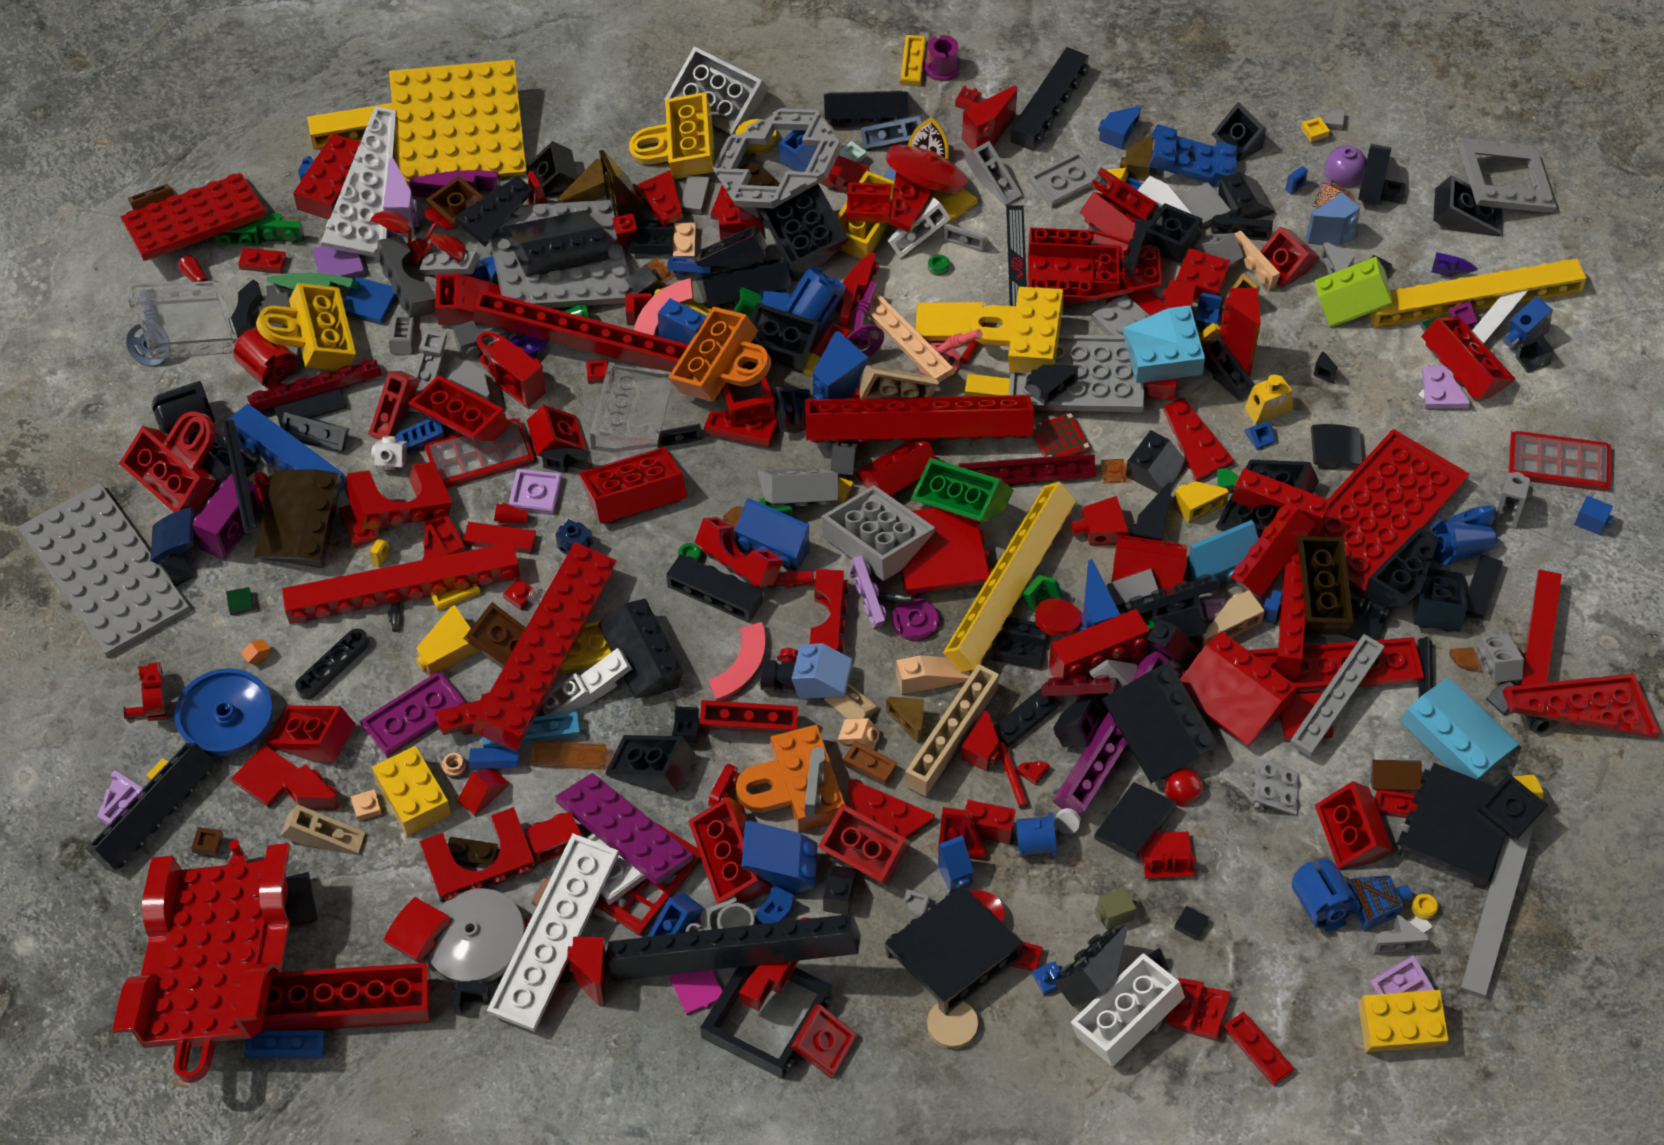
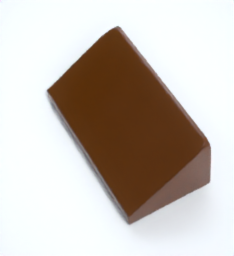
M164 184L128 197V202L132 210H139L150 203L166 200L168 197L173 196V192L168 184Z
M1372 760L1370 775L1372 789L1421 790V761Z

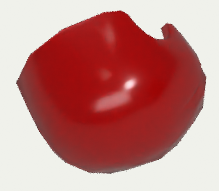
M1182 768L1175 770L1169 775L1163 790L1165 796L1174 800L1176 805L1186 807L1189 803L1196 802L1199 799L1204 787L1201 777L1195 771Z

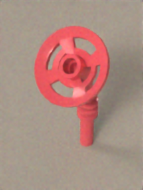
M980 329L966 334L959 333L950 336L944 343H931L930 345L947 362H949V358H955L952 365L955 374L960 366V356L955 349L964 346L967 342L982 338L983 333ZM917 366L918 370H919L923 375H926V374Z

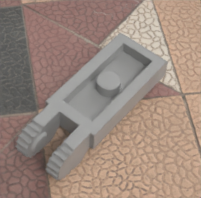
M819 746L811 750L805 816L815 818L816 808L820 809L822 794L817 793L818 787H823L825 751L824 748L822 749Z

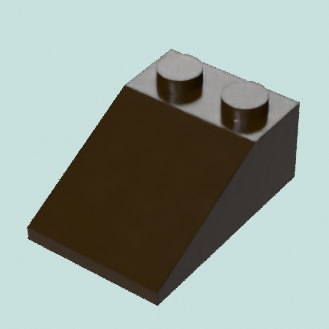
M599 150L606 200L611 201L614 216L619 217L633 214L635 221L643 219L645 203L642 196L638 197L639 193L636 184L631 183L626 173L604 150Z

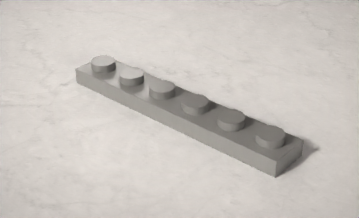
M1363 634L1291 739V746L1311 757L1382 653L1384 645Z

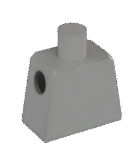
M1520 472L1507 473L1496 509L1497 516L1493 523L1516 529L1530 483L1528 477H1525ZM1508 501L1515 503L1513 509L1506 507Z

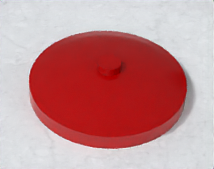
M893 145L887 152L886 162L897 173L916 184L945 193H960L965 189L968 181L966 174L954 163L933 151L909 145Z

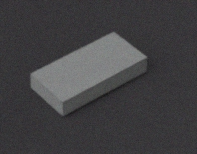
M688 175L681 202L682 212L702 214L709 186L708 177Z
M1152 569L1107 583V588L1116 606L1129 602V599L1135 596L1144 597L1150 595L1152 591L1158 589Z

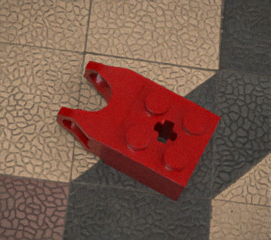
M484 331L476 337L478 347L484 353L480 356L481 365L495 379L496 385L527 409L546 393L543 365L538 359L531 358L522 347L515 346L506 338L494 332ZM489 337L494 340L492 346L483 344L482 340Z

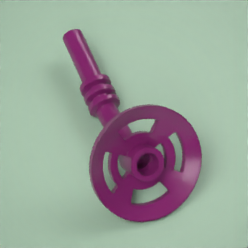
M870 282L863 299L859 301L855 310L854 331L847 337L859 350L866 349L861 352L867 357L877 352L884 342V332L879 326L873 324L864 325V319L870 311L871 301L878 288L876 282ZM874 330L877 332L876 339L872 338L871 334Z

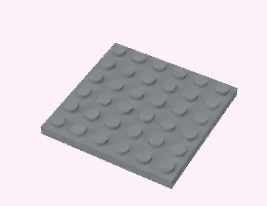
M611 201L527 204L515 210L508 222H505L500 227V231L489 240L501 295L548 308L575 307L579 304L590 306L625 303V294H634V291L625 280L630 275L623 247L618 244L612 220L615 216ZM583 210L603 227L610 241L607 260L528 277L525 276L503 230L504 226Z

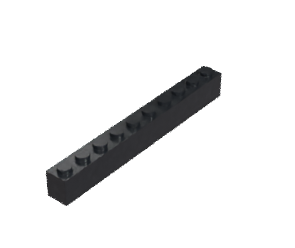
M846 914L608 941L604 961L613 980L616 981L859 954L861 934L854 915Z

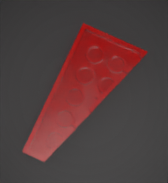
M1634 673L1506 686L1502 691L1508 708L1512 713L1657 739L1661 735Z

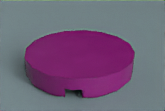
M914 598L913 603L898 604V607L894 609L892 614V625L895 632L903 639L923 641L930 638L936 632L939 626V613L933 604H929L921 598Z

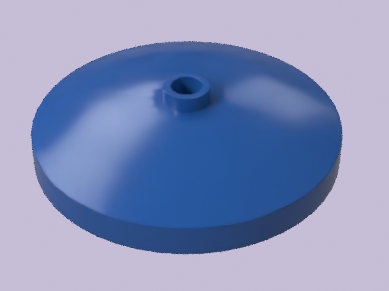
M232 668L210 671L197 677L180 694L175 707V723L184 742L197 743L210 756L234 755L252 747L265 735L273 718V702L266 685L252 673Z

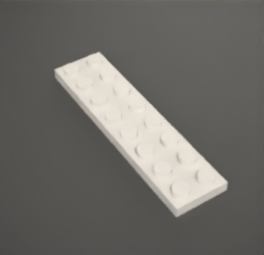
M572 834L487 1009L488 1014L535 1032L568 963V946H572L573 937H580L617 860L618 850Z

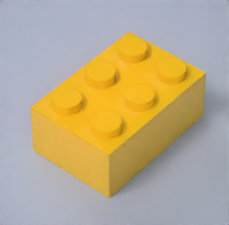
M416 745L371 767L375 782L407 837L451 816L448 800Z
M1440 990L1364 995L1358 1002L1365 1053L1440 1048L1448 1042Z

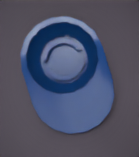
M1493 505L1474 507L1452 516L1449 520L1489 527L1497 516L1496 507Z

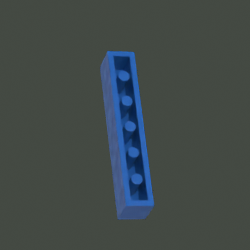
M248 403L229 418L235 422L238 440L240 439L251 451L259 453L267 463H272L278 470L316 469L339 473L342 480L340 492L344 489L345 478L343 472Z

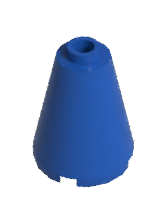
M1438 520L1433 523L1430 531L1434 530L1433 535L1439 538L1433 559L1435 562H1440V566H1449L1492 550L1498 540L1496 532L1488 526Z

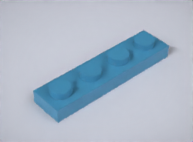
M577 711L536 717L521 745L580 737ZM482 736L483 748L505 747Z

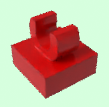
M964 85L955 100V107L965 110L979 103L982 99V93L978 92L976 88L971 90Z

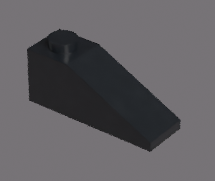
M1217 334L1202 343L1201 346L1205 357L1204 366L1214 375L1213 379L1239 401L1251 393L1252 388L1255 386L1220 335Z
M1168 482L1138 515L1137 523H1132L1130 536L1162 541L1173 483Z
M1108 693L1083 694L1060 715L1053 730L1062 747L1088 744L1107 710L1102 698L1109 695Z

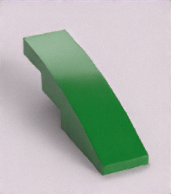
M312 272L269 276L266 280L269 283L291 290L295 289L297 283L338 287L339 285L357 291L360 286V282L351 278Z

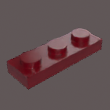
M1109 675L1095 676V679L1076 676L1072 677L1071 680L1053 677L1049 678L1041 686L1042 696L1113 693L1118 688L1117 678H1109Z

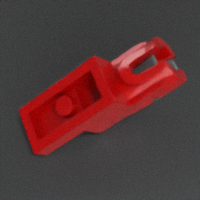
M1100 167L1097 171L1098 175L1095 179H1092L1090 186L1138 217L1146 219L1156 201Z

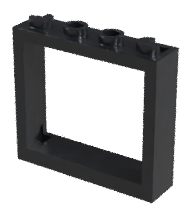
M758 965L737 967L701 1025V1038L783 1079L786 1072H789L791 1068L793 1069L797 1059L795 1057L798 1053L791 1048L792 1043L816 1004L822 1005L827 1010L829 1009L830 1002L834 997L832 995V985L795 967L789 980L816 993L817 996L778 1059L719 1029L739 997V991Z

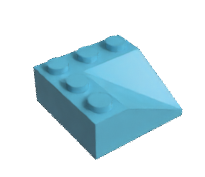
M1191 306L1168 308L1123 328L1122 331L1136 383L1203 374L1205 357Z

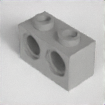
M1510 635L1481 637L1480 647L1477 648V657L1479 661L1483 662L1486 673L1491 676L1494 683L1522 680L1524 659Z

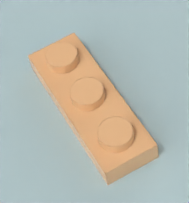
M1242 231L1234 233L1244 255L1240 260L1245 264L1246 268L1269 291L1276 288L1280 275L1278 270Z

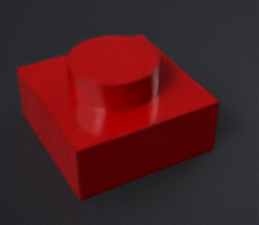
M519 578L503 593V598L520 610L536 596V590Z

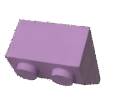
M389 158L383 209L384 211H392L405 217L409 221L408 226L412 228V236H415V227H419V214H415L417 203L416 200L412 199L411 190L395 160ZM388 229L389 235L408 236V233L399 234Z

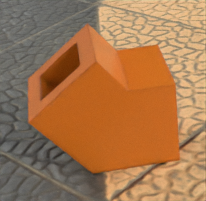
M263 639L250 642L241 654L248 663L257 666L262 660L268 659L271 648Z

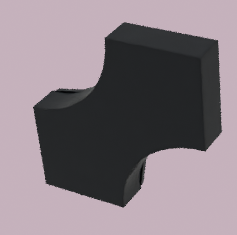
M251 280L237 292L238 303L236 309L227 320L231 336L236 339L253 326L254 311L263 299L259 283L255 280Z

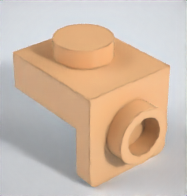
M869 718L845 719L838 740L842 745H851L856 741L874 750L880 731Z

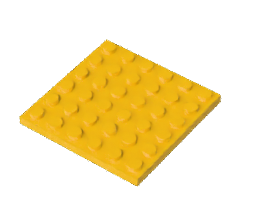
M514 60L389 71L392 110H396L394 133L397 166L408 186H410L409 181L411 178L449 171H498L499 178L527 175Z

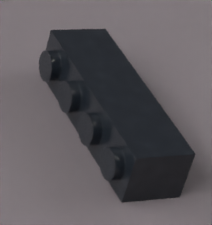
M679 554L666 574L668 588L747 623L751 622L763 603L762 589L741 581L732 574H725L714 566L700 563L691 556L687 557Z

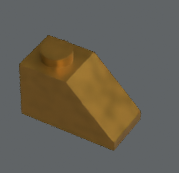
M1151 136L1127 148L1126 157H1121L1120 168H1127L1129 172L1128 177L1139 181H1146L1149 177V162L1152 156L1154 141Z

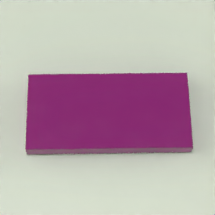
M439 670L359 722L385 757L388 758L438 726L434 717L435 711L466 704V702Z

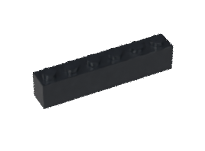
M1069 47L1065 48L1012 126L1011 143L1031 151L1035 149L1037 144L1040 145L1042 143L1045 132L1047 130L1050 131L1055 117L1060 116L1063 105L1069 103L1074 89L1077 90L1079 88L1082 77L1087 76L1090 69L1088 64L1089 55Z
M186 743L91 842L86 850L105 869L118 870L123 867L128 861L127 857L133 851H137L145 843L144 839L148 834L158 830L164 817L175 812L180 800L188 797L195 790L194 786L199 780L205 779L211 773L210 769L215 762L197 743Z

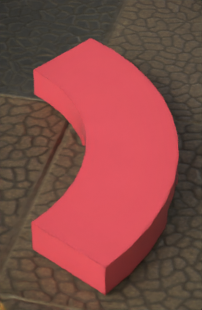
M691 278L673 283L653 296L639 314L634 330L656 336L659 329L658 312L669 298L681 304L694 301Z
M762 622L740 628L742 645L737 659L725 672L709 679V685L715 701H724L743 690V687L751 679H754L758 673L766 649L765 631Z

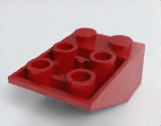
M458 273L436 274L435 310L438 325L463 324L473 321L474 306L480 290L501 295L500 286Z

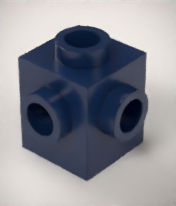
M568 519L556 531L557 548L565 555L568 554L574 542L591 548L593 545L592 531L580 522L576 523Z

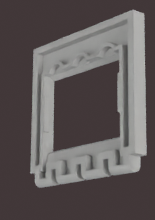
M1462 139L1459 151L1476 205L1553 213L1557 207L1538 151L1534 150L1531 145H1516L1505 142H1498L1497 144L1496 141ZM1475 154L1526 160L1529 175L1536 190L1485 185Z

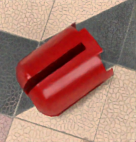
M256 327L245 331L234 345L233 356L236 363L269 390L281 384L280 382L289 373L293 375L296 370L298 360L294 357L293 353L287 347L274 344L265 339Z

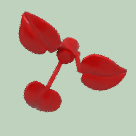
M427 208L424 212L425 217L434 222L425 239L416 238L414 241H412V228L408 226L409 221L402 215L392 211H381L371 217L370 222L378 223L399 234L408 233L407 245L411 250L409 257L411 263L421 264L423 258L434 244L458 263L461 261L466 250L465 244L451 235L445 234L441 236L440 234H432L437 225L446 230H453L458 227L449 223L434 208Z

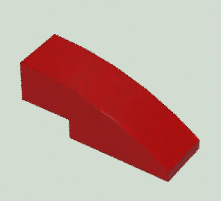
M799 961L759 965L739 991L741 1004L760 1011L771 990L781 994Z

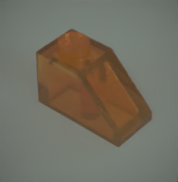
M1323 182L1312 206L1318 209L1341 192L1348 197L1351 191L1333 183Z

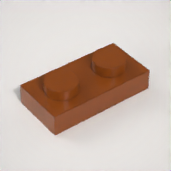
M856 741L843 758L844 765L886 785L897 768L896 761Z

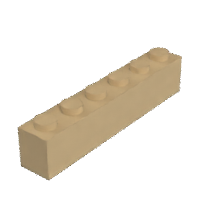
M980 664L976 666L905 771L906 787L925 797L928 795L998 690V673Z

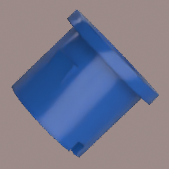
M1049 812L1046 817L1016 819L1020 856L1052 853V857H1057L1053 812Z

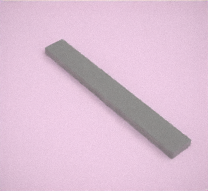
M1535 822L1516 842L1506 834L1504 835L1459 991L1483 999L1486 997Z

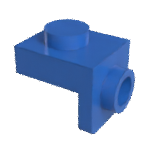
M1206 293L1200 294L1195 315L1196 327L1207 328L1212 323L1217 325L1222 297Z
M773 886L770 890L769 898L756 911L755 919L764 924L784 922L791 913L795 896L777 886Z

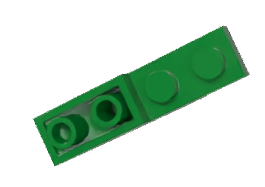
M267 213V217L215 235L217 244L259 246L261 239L303 242L304 231L301 221L283 220L280 213Z

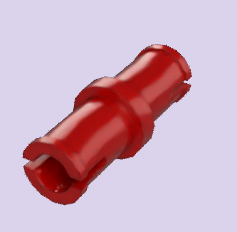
M790 569L787 572H779L775 584L767 585V588L776 586L793 588V586L814 585V571L793 572Z

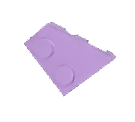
M1423 366L1422 377L1425 409L1469 408V399L1446 366Z
M1414 955L1407 957L1369 980L1376 995L1434 990Z

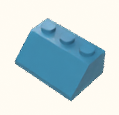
M1250 520L1191 545L1186 572L1191 580L1196 581L1198 576L1210 574V576L1214 575L1217 578L1219 584L1225 581H1233L1230 576L1233 574L1236 566L1242 562L1248 554L1250 547L1259 539L1254 522Z

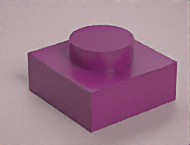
M1470 301L1449 308L1451 317H1460L1468 326L1477 324Z

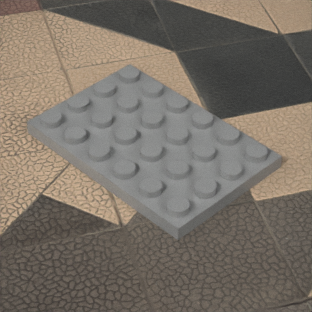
M1059 335L1055 365H1075L1078 368V381L1045 406L1026 390L1027 373L1010 372L1009 395H1030L1034 410L1143 412L1145 382L1136 383L1124 335Z

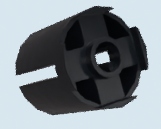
M201 381L157 394L153 398L151 406L159 429L166 436L169 435L177 420L187 412L194 411L206 414L213 423L215 422ZM197 424L194 430L200 428V425Z

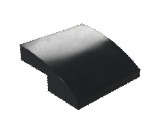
M659 220L635 221L637 232L631 233L630 254H673L674 222L664 226Z
M1316 424L1311 426L1313 464L1334 469L1337 465L1356 469L1362 463L1359 428L1338 424Z
M1007 617L1002 625V630L998 633L993 660L1039 669L1047 633L1043 632L1033 621Z
M309 872L288 876L285 912L290 921V926L319 920Z

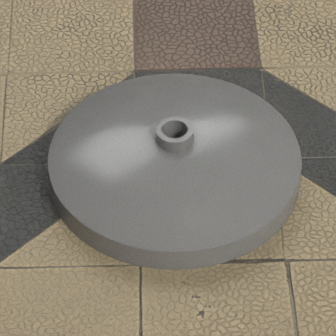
M480 888L461 892L441 905L438 910L449 915L451 923L433 938L436 946L427 953L430 962L437 972L454 983L470 982L471 980H480L487 983L504 974L526 930L523 916L516 904L501 892Z

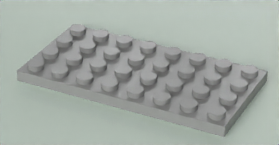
M101 483L90 487L18 526L27 543L107 658L190 612L188 604L160 565L150 561V551Z

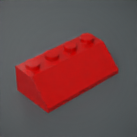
M1230 288L1229 296L1224 299L1225 311H1222V325L1219 327V335L1250 378L1261 325L1257 288Z
M1439 317L1421 336L1426 342V347L1438 355L1441 364L1448 367L1454 373V378L1458 382L1463 383L1468 389V394L1474 399H1489L1516 380L1460 317Z
M440 375L408 402L410 407L472 440L494 442L509 428L503 408Z
M726 797L688 820L717 904L736 897L737 903L754 900L772 888L770 882L742 867L745 822L749 820L744 806L730 797Z

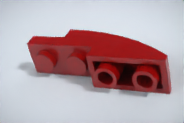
M870 253L858 262L842 283L846 288L836 306V312L840 313L839 325L849 329L850 323L854 324L856 318L854 309L859 304V301L863 299L870 282H874V279H872L873 275L877 276L879 263L876 262V253Z
M489 693L482 694L481 700L435 711L434 717L442 735L463 731L464 735L474 733L475 717Z

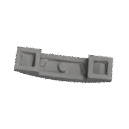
M427 329L424 331L419 347L420 356L413 375L420 379L415 396L439 375L445 351L446 333ZM410 406L407 410L410 413L423 414Z

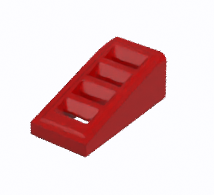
M530 171L528 174V185L532 187V194L527 199V203H548L538 178L533 171Z

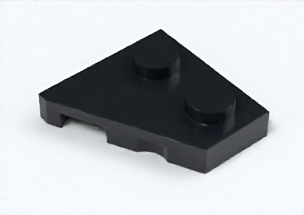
M775 387L771 390L774 398L780 432L799 433L804 428L805 400L810 396V390Z

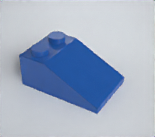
M1093 559L1088 560L1083 615H1081L1082 627H1080V631L1120 615Z
M747 821L745 822L742 867L795 895L815 887L818 843L798 832Z

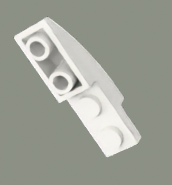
M617 648L579 676L575 673L550 691L541 708L545 715L578 710L617 687L615 681L632 670L623 652Z

